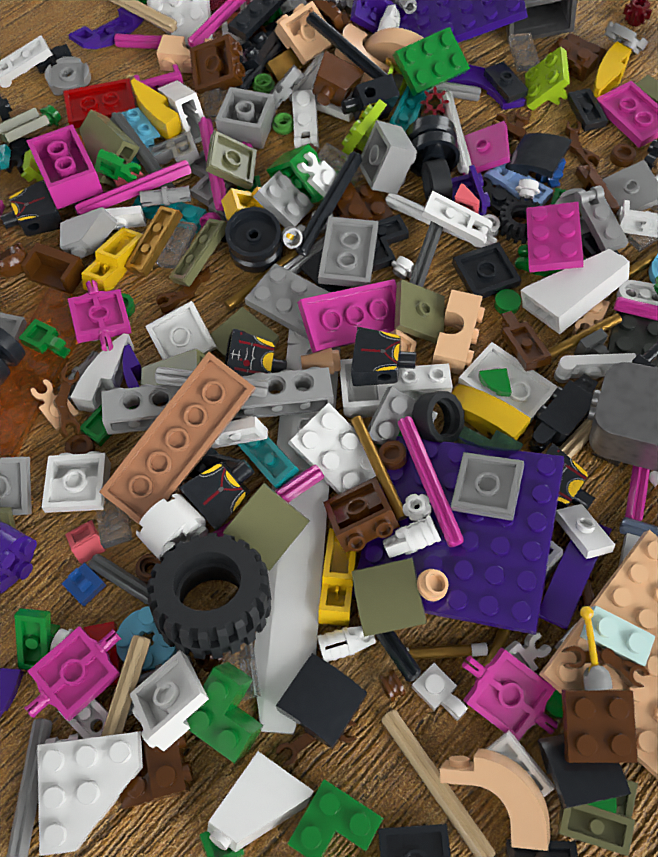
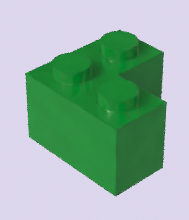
M308 143L285 152L266 171L271 178L280 171L313 204L319 202L323 196L307 182L310 175L300 172L297 168V165L302 162L308 166V161L303 157L308 152L316 156L318 163L321 162L317 152Z
M227 661L212 669L203 685L208 700L186 720L190 726V732L231 762L236 763L248 754L264 725L238 707L253 678Z
M324 779L287 844L305 857H323L337 832L366 852L384 818Z

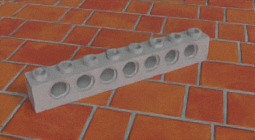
M310 367L306 370L297 371L283 370L278 373L268 374L260 372L250 376H241L243 378L266 380L269 383L267 397L250 396L231 421L240 420L245 416L262 418L317 412L328 402L333 406L334 395L329 367ZM145 384L136 388L124 389L117 387L101 391L102 422L107 434L148 430L166 407V405H157L162 402L168 404L181 386L165 384L153 386ZM304 387L308 390L300 391L298 390V388ZM274 390L280 391V393L278 394H272L270 392ZM138 405L135 409H129L131 406Z

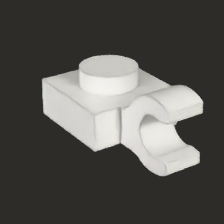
M435 663L411 686L434 711L442 705L456 721L468 709L461 700L452 695L457 685Z

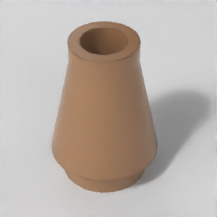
M331 347L308 355H301L302 370L310 367H329L330 374L334 375V372L341 371L339 350H332Z

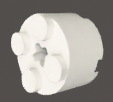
M173 494L172 496L175 499L169 502L165 499L157 502L139 522L143 527L141 532L136 530L137 537L159 560L167 550L169 552L173 551V546L178 542L183 541L185 543L190 541V537L199 535V538L206 537L209 532L205 527L206 520L181 494Z

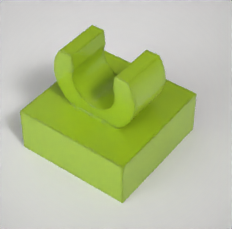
M31 150L25 152L24 164L22 165L24 173L21 174V177L28 182L33 179L38 182L44 180Z

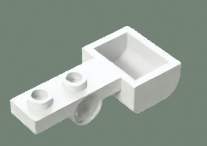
M353 359L340 360L343 414L349 418L361 416L362 418L373 417L387 388L391 386L416 401L426 393L438 391L452 392L453 387L449 363L416 366L415 369L399 368L398 382L395 384L353 386L351 378Z

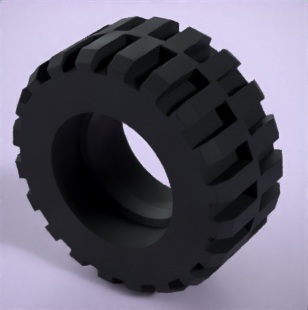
M207 533L206 537L200 538L199 535L192 536L190 541L185 543L180 541L175 544L173 551L169 552L167 550L160 557L161 564L156 563L151 571L152 578L148 580L147 584L149 608L159 634H162L164 641L170 647L175 646L177 652L180 650L185 655H189L192 652L196 659H205L206 655H212L213 659L223 658L222 653L230 651L233 655L241 651L240 645L243 643L250 645L256 639L255 632L260 633L266 626V618L270 616L271 612L270 601L272 599L266 564L262 562L258 551L253 548L250 549V544L244 540L239 539L236 542L234 536L224 534L223 537H218L217 533ZM223 580L239 588L236 595L227 604L217 609L199 611L183 604L186 595L194 587L206 581Z

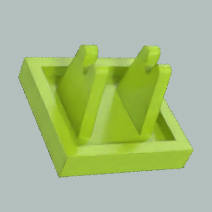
M561 46L554 52L549 53L545 59L525 73V86L528 88L526 102L527 107L532 111L547 100L559 105L560 98L564 100L568 98V94L564 90L570 84L567 51Z
M379 99L374 107L369 104L361 115L362 117L354 123L341 144L344 148L339 155L345 160L356 148L361 151L364 150L376 120L379 121V116L387 106L382 100Z

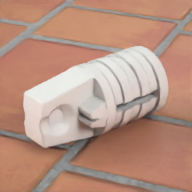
M395 4L387 6L377 31L386 28H399L400 13Z
M429 515L425 519H420L418 522H413L409 526L396 530V534L383 540V544L389 558L403 553L406 555L414 553L418 549L425 548V546L440 542L441 538Z
M362 626L344 627L340 630L337 629L333 632L317 635L321 655L326 662L354 655L356 652L376 643L374 635L364 637ZM345 641V644L325 649L326 646Z

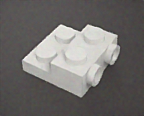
M91 451L87 454L61 453L48 456L42 500L43 511L45 513L104 510L105 497L99 491L110 478L111 462L106 453Z
M180 650L130 693L134 704L132 712L143 727V731H141L143 739L150 747L154 748L157 746L163 751L190 729L186 719L208 700L188 656Z

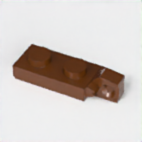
M591 164L578 166L575 175L582 184V189L590 191L592 187L602 186L604 197L614 216H616L620 206Z
M512 311L502 313V337L524 370L527 372L551 364V354L527 321L519 322Z

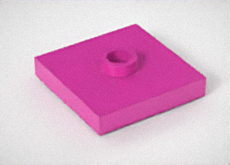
M505 121L464 136L471 164L475 165L477 173L510 162L508 131Z

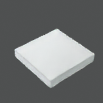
M192 301L145 326L162 360L195 348L205 355L217 349Z

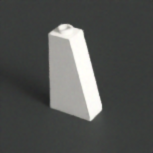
M611 249L605 250L583 260V267L561 270L524 287L521 290L522 307L558 334H561L629 279L630 261Z

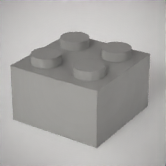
M230 87L215 119L217 131L239 142L250 143L254 148L263 149L272 128V122L276 116L274 95Z
M376 120L362 152V162L359 167L372 190L397 194L405 182L410 166L416 159L417 151L402 126Z

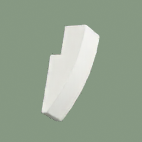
M123 333L112 342L113 349L109 351L107 346V351L100 352L87 367L71 395V399L78 410L93 413L102 404L101 391L120 387L124 377V346L130 344L132 350L134 351L135 349L129 334Z

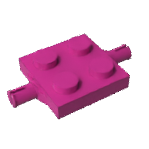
M89 280L86 282L88 293L68 298L77 342L83 343L100 339L102 350L107 351V343L109 351L113 349L111 337L120 336L123 333H131V326L121 290L99 291L97 282L92 280L93 287H91Z
M78 626L27 671L37 683L40 692L38 697L25 706L28 714L35 718L40 711L50 704L56 707L66 720L71 721L120 676L121 673L110 662L107 651L121 640V637L112 629L102 640L97 642L91 639Z
M502 647L485 667L473 659L472 656L466 658L475 668L465 661L462 667L476 677L474 686L463 699L466 704L504 733L510 730L518 741H520L527 729L535 724H538L549 734L555 732L545 722H548L555 729H557L558 723L544 713L547 701L556 690L552 685Z

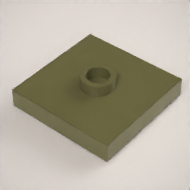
M214 130L210 137L205 171L250 190L253 186L257 150Z
M401 279L396 287L394 329L437 344L439 333H444L445 296Z
M243 307L210 334L217 346V349L214 351L224 359L228 338L233 328L269 341L274 345L279 342V336Z

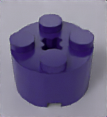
M1 521L0 593H4L19 579L24 580L30 575L33 569L31 560L37 546V541Z

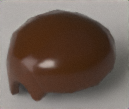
M21 242L0 253V277H16L23 273L24 270L21 267V263L28 253Z

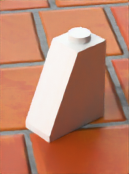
M178 80L158 88V92L168 98L170 109L179 113L182 126L181 134L190 131L195 144L201 142L198 123L204 117L196 92Z
M258 751L208 821V832L211 833L209 838L219 848L227 850L229 847L234 852H237L306 808L314 791Z

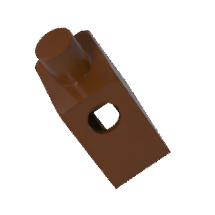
M325 51L312 92L317 96V101L322 106H328L329 103L341 107V101L351 98L355 86L361 83L364 71Z

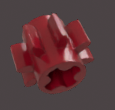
M631 0L630 4L625 5L623 14L625 15L624 20L628 25L637 27L641 24L643 25L645 20H649L652 10L649 9L650 3L648 0Z
M434 87L433 93L424 92L427 99L420 103L426 104L428 107L424 111L425 114L429 110L433 111V115H437L436 111L438 110L445 113V109L442 106L449 103V100H443L442 97L446 92L445 90L439 94L437 93V88ZM433 95H437V98L442 100L437 109H433L432 105L428 104V101L432 100Z

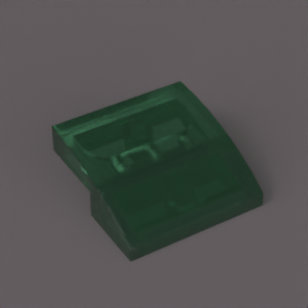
M466 426L463 427L456 442L486 450L507 452L519 451L523 443L498 430L495 431L490 440Z

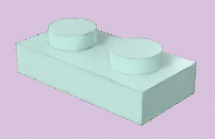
M598 606L591 607L594 612L591 621L595 645L603 649H611L618 657L645 667L656 636ZM584 624L580 637L587 640L586 627Z

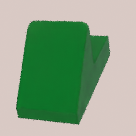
M19 608L14 615L18 669L29 670L50 652L51 643L60 629V625L51 624L50 611Z

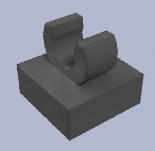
M600 328L579 341L574 355L608 354L609 351L604 345L608 335Z

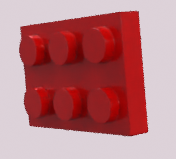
M130 78L63 91L69 125L73 124L74 128L81 127L90 110L105 115L110 119L113 112H124L136 108Z

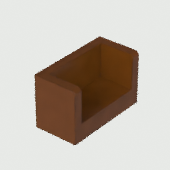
M38 242L35 243L21 263V267L30 281L70 295L74 293L82 280L81 273L85 270L80 257Z

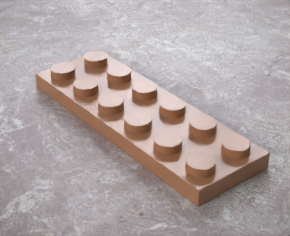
M208 352L99 493L139 523L146 512L162 499L169 502L172 495L176 493L256 388Z

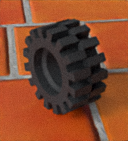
M517 197L512 198V202L510 200L506 201L505 205L501 207L499 215L500 235L502 237L506 235L505 240L510 241L511 238L514 239V244H517L518 240H521V244H526L528 239L527 223H518L513 218L520 217L527 220L526 208L540 206V203L536 202L533 204V199L531 198L525 201V197H521L520 201L517 200Z

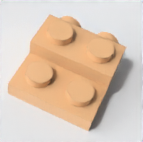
M313 1L307 5L300 4L293 10V14L290 16L287 14L283 15L276 22L278 25L274 30L286 49L292 48L303 65L333 45L306 22V18L312 11L325 20Z

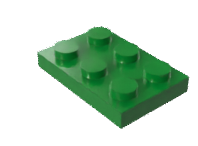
M450 27L403 47L392 55L413 97L470 69Z

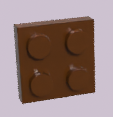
M562 689L565 761L569 763H638L634 696L632 690L588 691L585 689Z

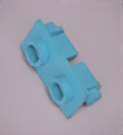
M137 107L121 112L147 148L154 146V138L160 137V134L142 111Z

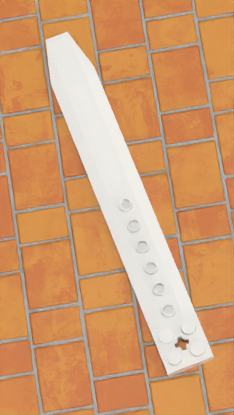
M289 329L286 370H302L301 355L311 354V346L307 338ZM339 347V348L332 349V350H339V353H340V347ZM334 372V375L330 374L332 390L334 395L333 407L335 409L337 398L338 372ZM304 387L298 388V390L300 391L308 390ZM319 411L280 416L277 446L300 470L293 478L311 466L288 442ZM324 479L289 502L290 505L308 518L310 522L270 571L268 570L272 599L270 601L271 612L270 616L266 618V626L260 633L256 632L252 662L260 723L264 725L261 732L294 734L297 723L277 711L276 704L312 653L316 655L318 614L327 512L323 502L329 499L330 486ZM272 485V490H273V491L277 490V489Z

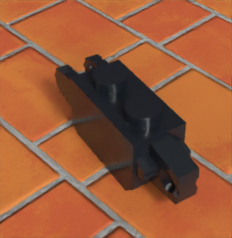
M583 374L575 382L570 380L564 388L558 386L550 397L552 402L548 406L543 404L534 416L537 421L533 428L534 433L529 441L528 448L534 453H542L550 443L561 446L588 417L593 398L592 393L598 382Z

